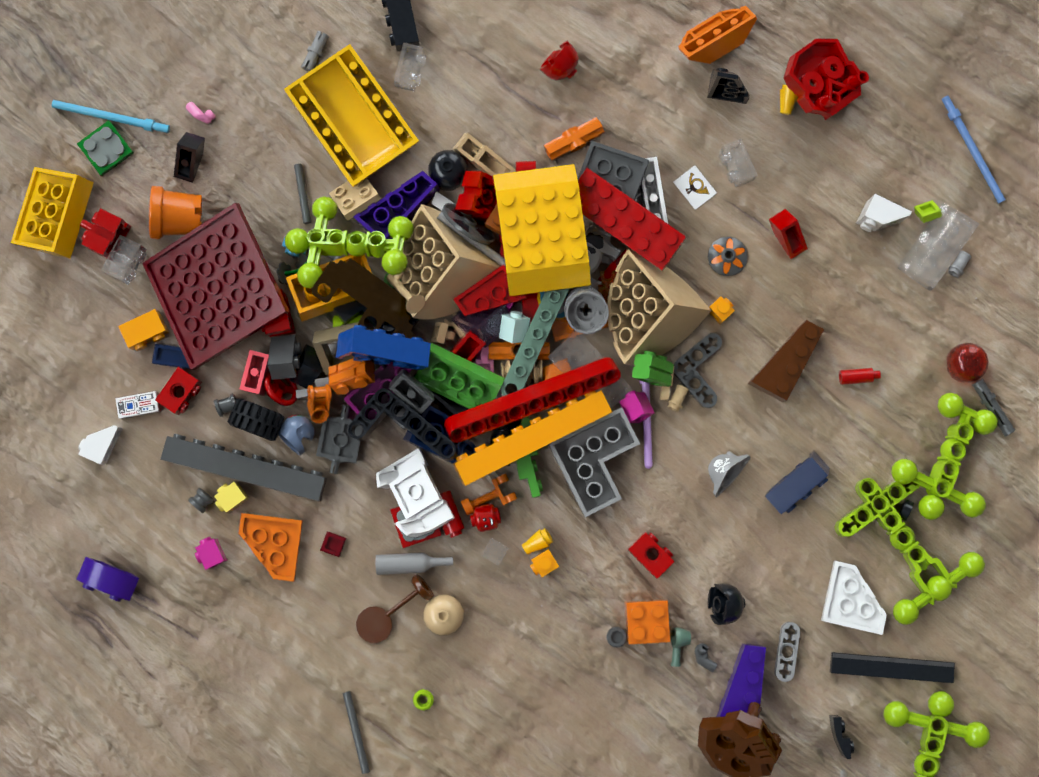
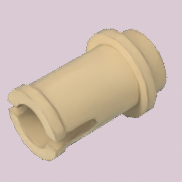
M677 385L671 400L667 402L668 408L679 412L683 408L681 405L689 389Z

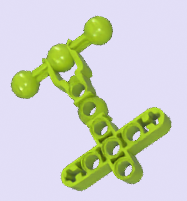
M861 479L856 483L855 491L863 503L835 523V532L841 537H850L875 519L883 529L887 530L886 534L890 535L891 545L895 549L900 550L899 552L903 554L905 561L909 565L911 570L909 577L920 592H922L913 600L902 599L894 605L893 615L895 620L900 624L910 625L918 619L919 610L928 603L934 606L935 601L946 600L951 595L952 588L957 589V583L966 576L969 578L979 576L984 571L985 562L978 553L967 552L959 559V566L949 573L940 559L932 558L923 547L918 545L919 542L915 541L914 531L909 526H906L905 522H902L901 516L894 508V505L913 493L920 486L913 483L904 487L894 480L881 490L873 479ZM864 482L870 485L869 493H865L862 489ZM893 487L899 491L897 498L891 496V489ZM876 499L882 501L883 506L880 510L874 506ZM860 510L866 514V519L863 522L858 519V512ZM889 515L894 518V525L892 527L886 523ZM855 523L847 528L848 531H842L843 524ZM901 532L906 535L905 543H901L898 539ZM913 549H916L919 553L916 560L911 558L910 553ZM932 564L939 575L931 577L927 584H925L919 574L922 570H926L928 565Z

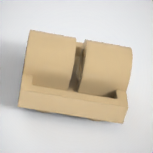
M367 178L354 187L347 181L329 193L347 221L381 199Z

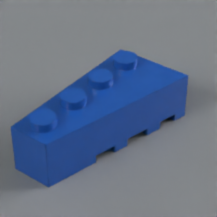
M355 325L353 328L338 334L336 358L344 359L345 356H353V361L359 362L374 359V364L388 365L390 362H393L394 367L415 370L428 367L431 343L424 342L423 338H405V335L400 333L390 335L381 329L366 330L367 327L362 325Z

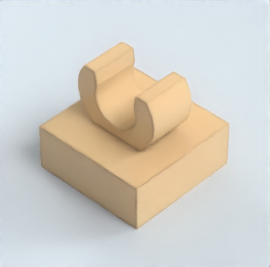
M437 322L434 326L431 342L444 344L445 340L454 341L455 332L447 331L449 324Z

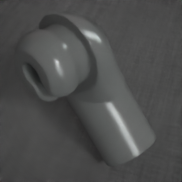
M701 643L695 647L696 662L713 673L718 664L708 658V646Z

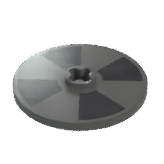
M447 203L442 208L443 215L462 234L484 245H491L494 242L495 236L493 232L485 227L483 221L473 218V215H467L455 210L456 204Z

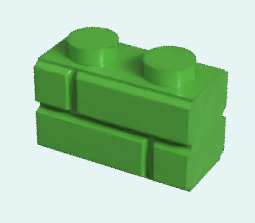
M644 351V354L635 355V367H633L632 372L633 378L654 386H671V374L673 373L674 364L667 361V357L656 355L655 352Z

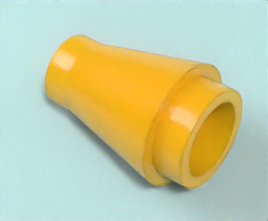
M782 85V89H780V113L791 115L797 96L787 85Z
M546 528L539 529L522 544V547L528 555L550 547L553 539Z

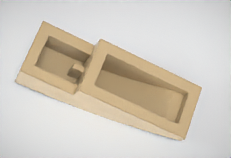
M464 133L453 148L455 152H458L476 168L491 176L516 171L486 145H482L469 133Z

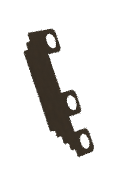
M349 259L347 263L340 260L338 264L330 261L312 287V294L325 303L329 302L337 289L340 288L365 306L367 309L360 318L358 325L365 326V318L373 316L377 321L374 329H379L383 322L386 321L396 328L393 333L404 334L405 338L410 339L416 337L411 332L413 325L409 323L411 316L406 313V305L404 304L406 299L353 259ZM326 283L330 286L331 291L328 296L323 297L319 295L317 288L320 284Z

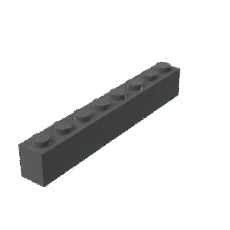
M174 434L173 437L167 436L160 460L321 502L327 478L322 477V472L311 470V473L303 472V467L291 465V468L283 467L284 462L273 459L271 463L264 462V457L252 454V458L244 456L245 452L233 449L232 453L224 451V446L213 444L211 448L205 446V441L193 439V442L185 441L186 436Z

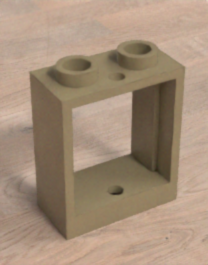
M358 322L314 331L312 344L325 375H329L328 367L354 358L353 356H345L344 359L333 357L328 343L338 341V334L353 328L355 325H358Z

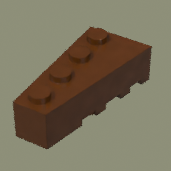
M808 320L804 321L747 384L781 402L787 401L824 329Z

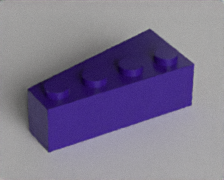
M421 171L403 183L401 187L388 193L383 199L371 204L366 210L353 217L366 231H370V233L380 231L385 235L386 239H393L388 233L390 221L397 216H404L412 221L421 204L427 205L435 193L440 191L439 186L424 171Z

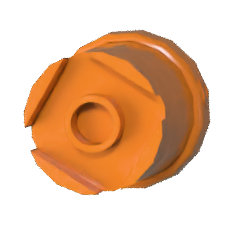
M161 186L151 187L149 205V234L151 239H161L164 235H186L201 225L202 195L166 191Z

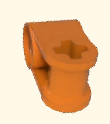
M329 384L321 387L308 385L307 408L311 420L315 423H323L329 417L332 397L331 387Z

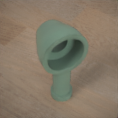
M673 627L671 631V645L673 647L671 666L674 667L681 666V647L691 643V633L678 627Z

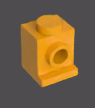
M720 296L709 307L711 309L709 314L721 324L735 311L733 309L734 305L729 299H723Z

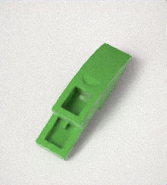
M529 416L523 418L521 423L523 428L531 425L529 421L532 419H529ZM538 450L517 460L519 481L528 479L532 498L539 497L540 492L543 491L541 480H536L535 472H538L536 460H531L532 456L538 455Z

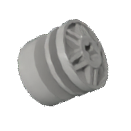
M589 286L577 287L570 291L565 298L563 305L564 314L570 327L575 331L583 334H592L601 330L606 324L609 316L608 305L602 294L595 288ZM584 304H587L590 308L586 309V312H583L581 309L584 307Z

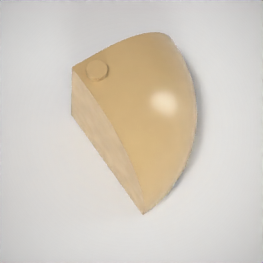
M421 204L411 221L414 227L411 238L404 242L403 253L407 257L409 265L401 277V282L413 296L422 295L425 298L423 309L415 314L410 313L412 317L428 320L445 317L459 311L460 309L453 299L498 269L500 265L437 219L441 213L440 211Z
M628 249L623 255L615 270L617 274L614 283H611L607 304L609 311L608 326L609 331L613 334L615 341L613 344L624 364L634 365L635 355L651 351L655 352L656 355H663L676 347L700 325L711 312V309L682 278L668 267H665L662 271L632 249Z

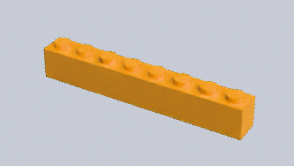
M602 390L587 393L584 395L585 398L579 401L577 398L566 402L567 407L561 410L559 407H556L547 412L549 416L543 419L538 416L529 421L531 425L525 428L520 425L511 430V435L505 437L502 434L492 439L493 444L486 446L484 443L474 448L475 453L469 456L466 452L456 457L457 462L453 463L463 485L466 486L612 413Z

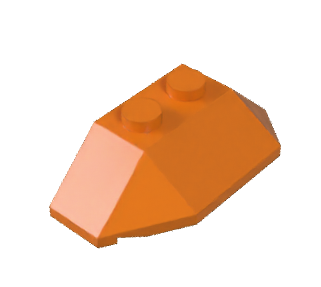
M747 6L740 7V9L720 11L687 31L681 44L678 46L679 50L691 61L711 64L744 44L757 17Z

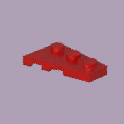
M503 264L453 300L466 317L527 299L525 295L509 296L506 267Z

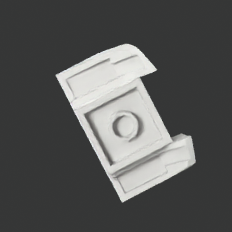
M420 448L376 473L377 488H391L406 518L396 522L395 525L409 537H419L430 533L455 518L447 501L442 499L427 469L428 463Z

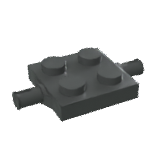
M342 405L341 417H328L322 423L316 456L332 461L329 472L332 474H338L340 463L351 462L357 464L361 441L352 438L348 433V427L352 420L349 419L351 407L347 406L346 408V405ZM357 426L355 429V435L360 436L363 433V426Z

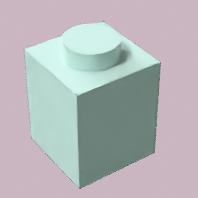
M510 311V314H502L499 338L512 344L522 342L529 328L530 318L522 315L523 313L520 311Z

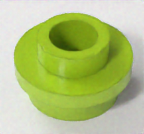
M426 689L417 691L413 697V703L419 710L429 709L434 702L432 693ZM421 696L427 697L426 703L420 702Z

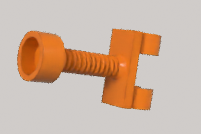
M506 473L491 480L495 488L492 492L490 491V493L488 492L477 499L469 500L466 498L460 501L467 516L474 513V508L479 506V504L481 505L496 497H499L502 505L518 499L515 492L504 497L498 485L509 481Z

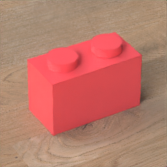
M253 350L249 351L240 390L265 396L264 379L269 372V354Z

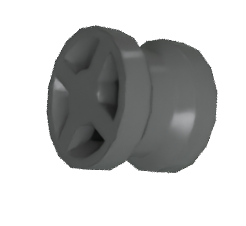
M198 488L196 495L190 497L188 501L197 510L204 513L206 507L212 504L214 499L204 490Z

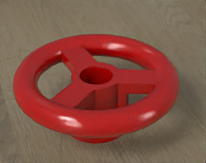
M269 371L264 379L268 396L280 405H293L297 401V385L289 381L290 378H284L290 386H286L280 379H273L275 383L271 385V374ZM286 393L292 394V397L289 400H284L281 398Z

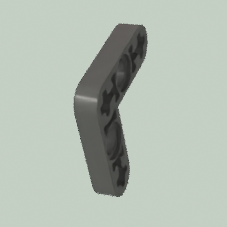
M715 333L705 336L674 363V375L684 387L689 389V393L703 408L713 407L717 403V395L696 371V368L721 347L722 339ZM708 338L712 340L715 338L717 340L715 343L717 347L711 346L708 348L707 351L710 353L707 355L705 349L700 344H703L705 347L709 343ZM694 350L702 352L703 357L700 361H695L692 358L691 354ZM687 356L689 362L694 364V367H691V364H689L685 368L686 373L682 371L679 373L677 371V369L679 368L677 364L679 363L680 365H683L685 362H687V360L684 359ZM692 378H697L700 381L698 389H692L689 386V381ZM705 387L707 390L703 392L707 396L712 395V404L704 403V396L702 394L697 396L696 393Z

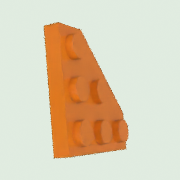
M241 513L239 535L268 570L271 577L276 580L295 582L303 520Z

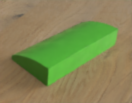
M432 342L428 367L418 370L415 376L427 389L468 409L494 400L505 378Z

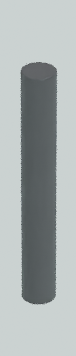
M295 164L294 169L303 224L311 223L302 164Z

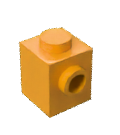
M549 549L531 559L533 564L530 567L536 576L540 574L541 577H544L559 567Z

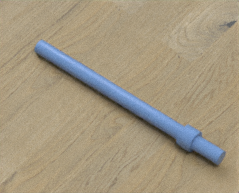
M949 95L942 98L941 100L948 111L947 115L950 121H953L998 204L1005 201V197L963 123L959 109L955 108Z

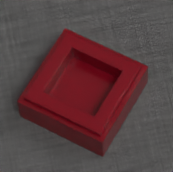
M327 531L320 551L340 557L347 538Z

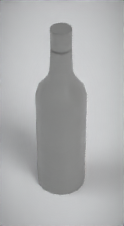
M425 553L376 555L377 575L424 573L435 566L453 565V557L433 558Z

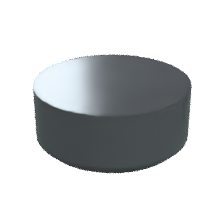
M612 627L608 630L606 639L612 647L618 648L626 643L627 634L621 627Z

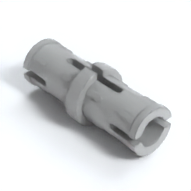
M317 31L312 45L307 49L308 53L301 65L302 69L306 71L314 69L319 57L323 55L322 50L329 38L327 34Z

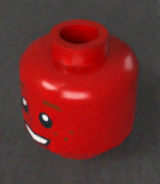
M493 504L476 506L474 514L470 515L472 526H476L479 532L495 530L498 528V524L501 523L499 508Z

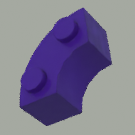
M85 557L76 580L82 582V587L91 591L97 589L110 594V599L121 602L122 599L130 601L139 578L130 572L118 569L105 562Z

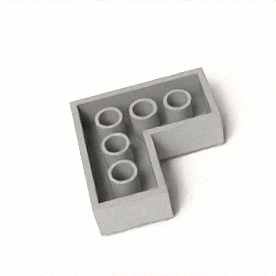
M622 407L548 444L584 517L622 499L604 464L605 461L640 444Z

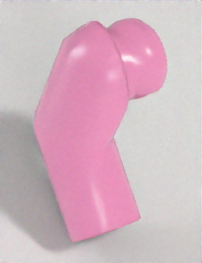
M189 102L186 105V110L195 119L206 124L212 123L211 121L216 117L211 110H207L204 114L194 102Z

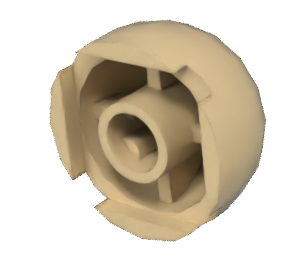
M447 594L438 595L426 604L423 612L424 622L433 633L440 636L450 635L456 632L462 625L464 609L455 597Z

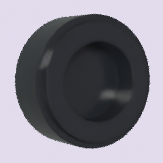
M910 500L904 501L899 511L902 520H907L914 502Z

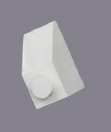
M114 425L88 435L86 439L81 441L78 455L98 464L106 465L123 428Z

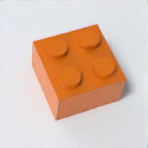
M668 600L625 602L628 644L670 642Z

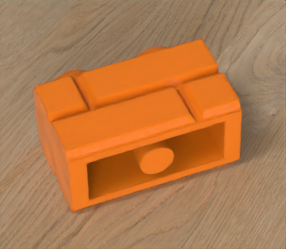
M352 358L328 367L329 385L337 395L347 394L351 390L364 388L368 384L375 382V369L371 360L359 362L353 361Z

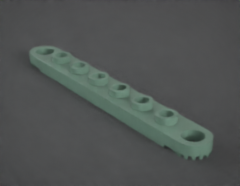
M569 289L545 292L502 384L501 393L503 396L508 395L505 389L509 384L515 385L517 391L524 388Z

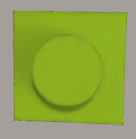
M933 200L914 206L915 214L923 223L942 217L941 209Z

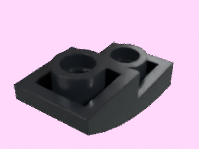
M829 715L831 731L836 746L843 757L851 759V754L854 753V743L848 736H842V733H845V722L838 715Z

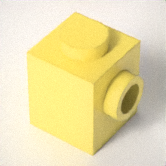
M233 482L230 485L224 484L217 489L218 494L214 496L217 500L215 502L216 506L221 512L225 511L226 513H230L249 499L238 482Z

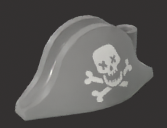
M728 451L726 454L718 455L711 460L708 471L714 483L713 493L716 498L738 477L750 460L749 455L736 456Z

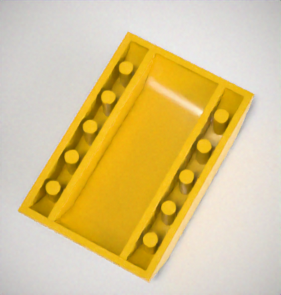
M351 44L284 88V91L352 187L419 142Z
M575 165L493 175L509 296L591 286L589 257Z

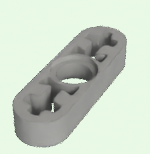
M785 622L780 628L774 673L776 678L783 682L790 681L795 673L800 628L793 622ZM791 625L792 629L795 630V634H791L790 640L794 641V644L783 642V639L788 640V633H785V629H789ZM785 646H790L793 650L792 655L788 658L782 655V649ZM780 659L791 661V665L788 663L786 665V670L790 673L786 674L785 678H782V674L779 673V670L784 669V663H780Z

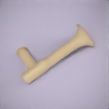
M404 272L399 275L388 274L386 277L387 281L407 300L406 310L413 314L421 311L425 305V298L422 295L413 296L400 281Z

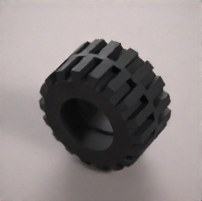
M236 399L228 423L233 427L264 439L276 441L284 416L247 400Z

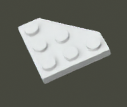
M834 561L821 621L883 635L887 615L860 575L859 570L855 565Z

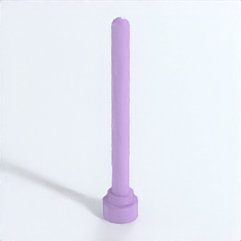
M639 380V384H642V392H645L650 402V384ZM651 416L643 421L644 465L647 469L653 466Z

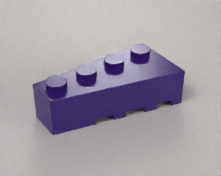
M742 643L716 717H725L726 713L739 710L747 713L751 702L761 703L766 647Z

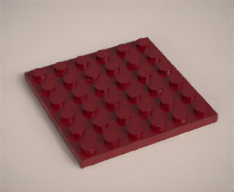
M239 203L230 205L142 263L190 370H196L290 312Z

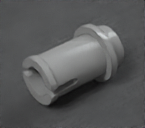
M960 251L953 264L949 265L948 273L957 278L963 275V270L971 259V255L965 251Z

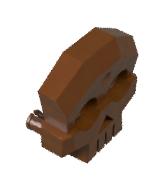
M751 702L747 713L739 710L726 713L725 717L702 718L699 725L698 747L712 768L728 777H765L771 775L775 763H777L782 752L779 746L781 738L778 734L771 733L764 720L758 718L762 711L760 704Z

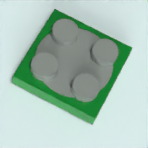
M109 120L77 143L100 176L105 175L134 153Z

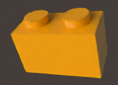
M156 309L118 326L128 348L136 351L146 348V344L151 341L159 342L163 340L165 335L169 333L160 312Z

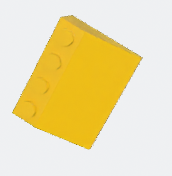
M34 167L11 243L71 259L80 223L83 220L94 182L76 174Z

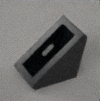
M306 344L299 358L300 369H297L296 377L290 378L289 381L307 389L308 385H312L321 374L322 366L314 347Z

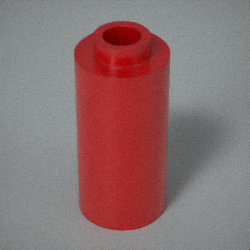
M449 490L440 495L443 500L447 501L455 517L442 526L445 535L450 534L452 538L462 534L461 530L464 529V525L452 493Z

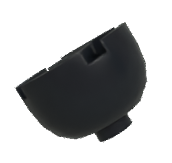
M443 150L436 153L428 165L429 177L443 191H453L462 186L465 171H468L465 159L453 150Z
M714 584L715 587H711L708 593V609L712 607L713 615H710L712 621L717 625H726L737 621L745 608L744 597H742V594L736 587L730 584Z

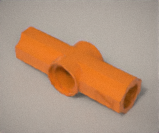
M596 117L579 127L574 126L562 133V136L546 143L544 148L548 157L553 161L570 151L572 153L583 148L587 142L601 136L605 131Z
M489 342V360H514L516 355L513 350L515 347L520 346L522 342L513 344L510 342ZM550 342L544 343L537 360H550Z

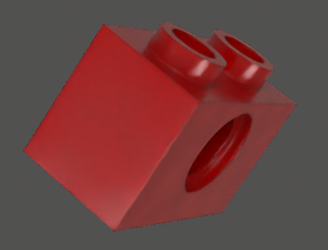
M178 367L155 401L176 415L183 414L190 405L188 401L201 390L200 384L202 382ZM179 387H183L185 393L182 397L178 398L176 390Z
M644 532L627 550L658 579L675 562L672 559L674 555L666 547L662 549L657 544L659 540L651 532L649 534ZM650 548H654L657 551V557L654 560H650L647 557V551Z

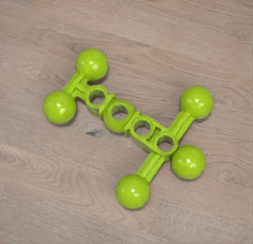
M323 196L316 199L312 205V213L316 217L314 229L308 233L304 229H292L285 237V245L291 253L300 254L310 247L307 263L299 268L297 279L303 287L311 289L323 273L319 267L321 256H342L344 254L348 256L349 253L352 256L358 257L367 253V257L382 258V267L388 274H401L405 271L408 263L407 257L403 253L404 242L411 238L414 227L407 217L397 216L393 218L388 225V233L393 239H386L385 235L380 231L371 233L367 231V234L361 231H353L348 234L347 230L343 232L338 229H327L328 221L335 218L337 214V204L332 198Z
M950 392L940 397L937 407L939 413L944 417L955 418L959 416L958 423L948 427V436H945L947 440L940 447L941 456L937 457L938 461L933 465L930 476L928 477L918 472L916 464L905 458L896 461L891 469L892 477L897 483L906 485L913 482L926 489L928 495L921 498L918 510L928 520H935L944 513L945 505L941 498H946L958 504L961 512L971 518L982 515L986 508L985 499L979 493L969 492L963 494L953 489L959 474L960 461L966 456L967 449L965 445H969L970 442L968 441L972 439L974 430L978 434L988 435L997 428L998 420L992 411L983 409L977 412L965 406L958 394ZM938 484L940 485V491H939V492H938V490H937Z
M944 691L935 692L930 696L928 707L932 714L929 716L909 711L908 707L900 701L890 702L883 710L886 723L892 727H901L906 723L923 727L920 740L921 749L918 751L920 754L914 760L916 771L913 772L914 777H935L940 770L938 758L941 759L939 754L944 749L947 734L964 738L965 742L973 748L985 746L990 739L988 728L981 722H972L965 726L949 722L944 718L949 716L954 710L953 698ZM939 719L940 727L934 730L933 722ZM931 740H935V748L929 750L928 743ZM930 760L931 767L928 770H924V762Z

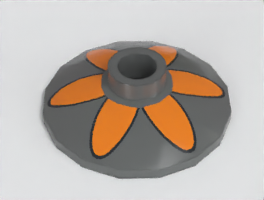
M719 238L709 248V265L719 275H736L743 270L747 263V250L743 243L736 238ZM730 252L732 258H726L725 253Z

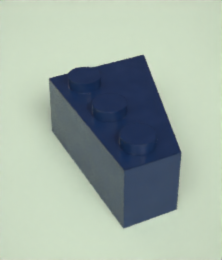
M815 451L810 453V457L804 462L799 463L792 472L783 477L766 493L765 497L781 515L785 511L790 513L797 506L795 503L801 498L803 501L813 493L811 490L816 485L821 487L828 481L827 476L829 475L830 468Z

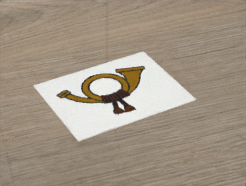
M695 165L673 182L695 210L717 194Z

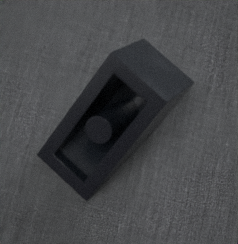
M186 132L179 140L176 149L173 177L193 183L203 156L204 137Z

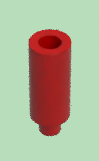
M873 368L839 370L840 385L874 382V379L881 378L880 370L873 371Z

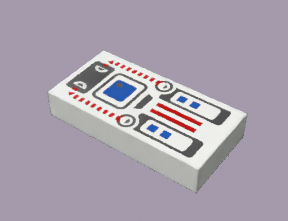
M153 391L115 398L118 418L122 419L160 412L159 403L155 401L158 396L157 392Z

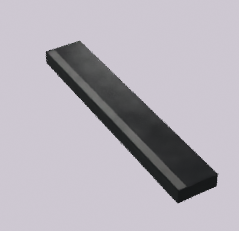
M831 652L830 673L954 683V662Z

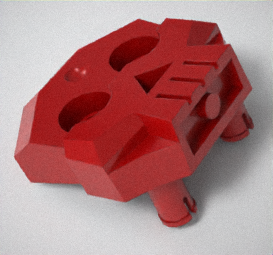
M814 39L789 58L783 78L787 87L798 97L797 102L805 113L819 114L827 120L861 95V85L868 82L869 75L866 71H860L854 61L848 60L838 39Z

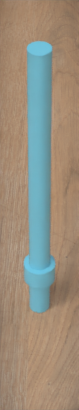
M52 101V108L142 127L144 130L151 132L155 130L169 133L170 125L156 123L152 119L146 118L143 120L62 101Z

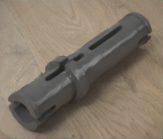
M982 378L973 383L972 386L981 398V404H985L986 408L996 415L997 425L1003 435L1007 436L1013 433L1016 429L1012 426L995 399V393H991L984 379Z

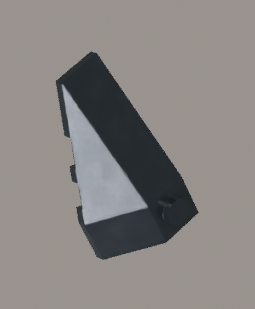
M725 68L713 69L707 98L747 104L750 95L740 77L733 72H728Z

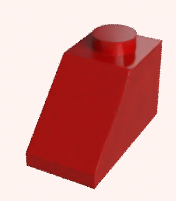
M784 209L769 219L774 235L790 259L808 249L799 222L790 212Z
M469 330L460 338L450 352L471 361L486 342Z

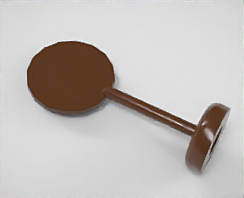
M418 574L413 576L411 581L416 590L388 611L377 606L364 609L358 615L356 621L359 636L370 643H379L385 640L392 630L390 615L418 594L425 600H431L434 597L426 581Z

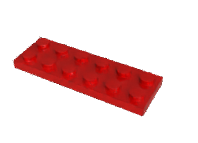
M586 168L579 178L578 185L582 214L663 271L687 237L589 168Z

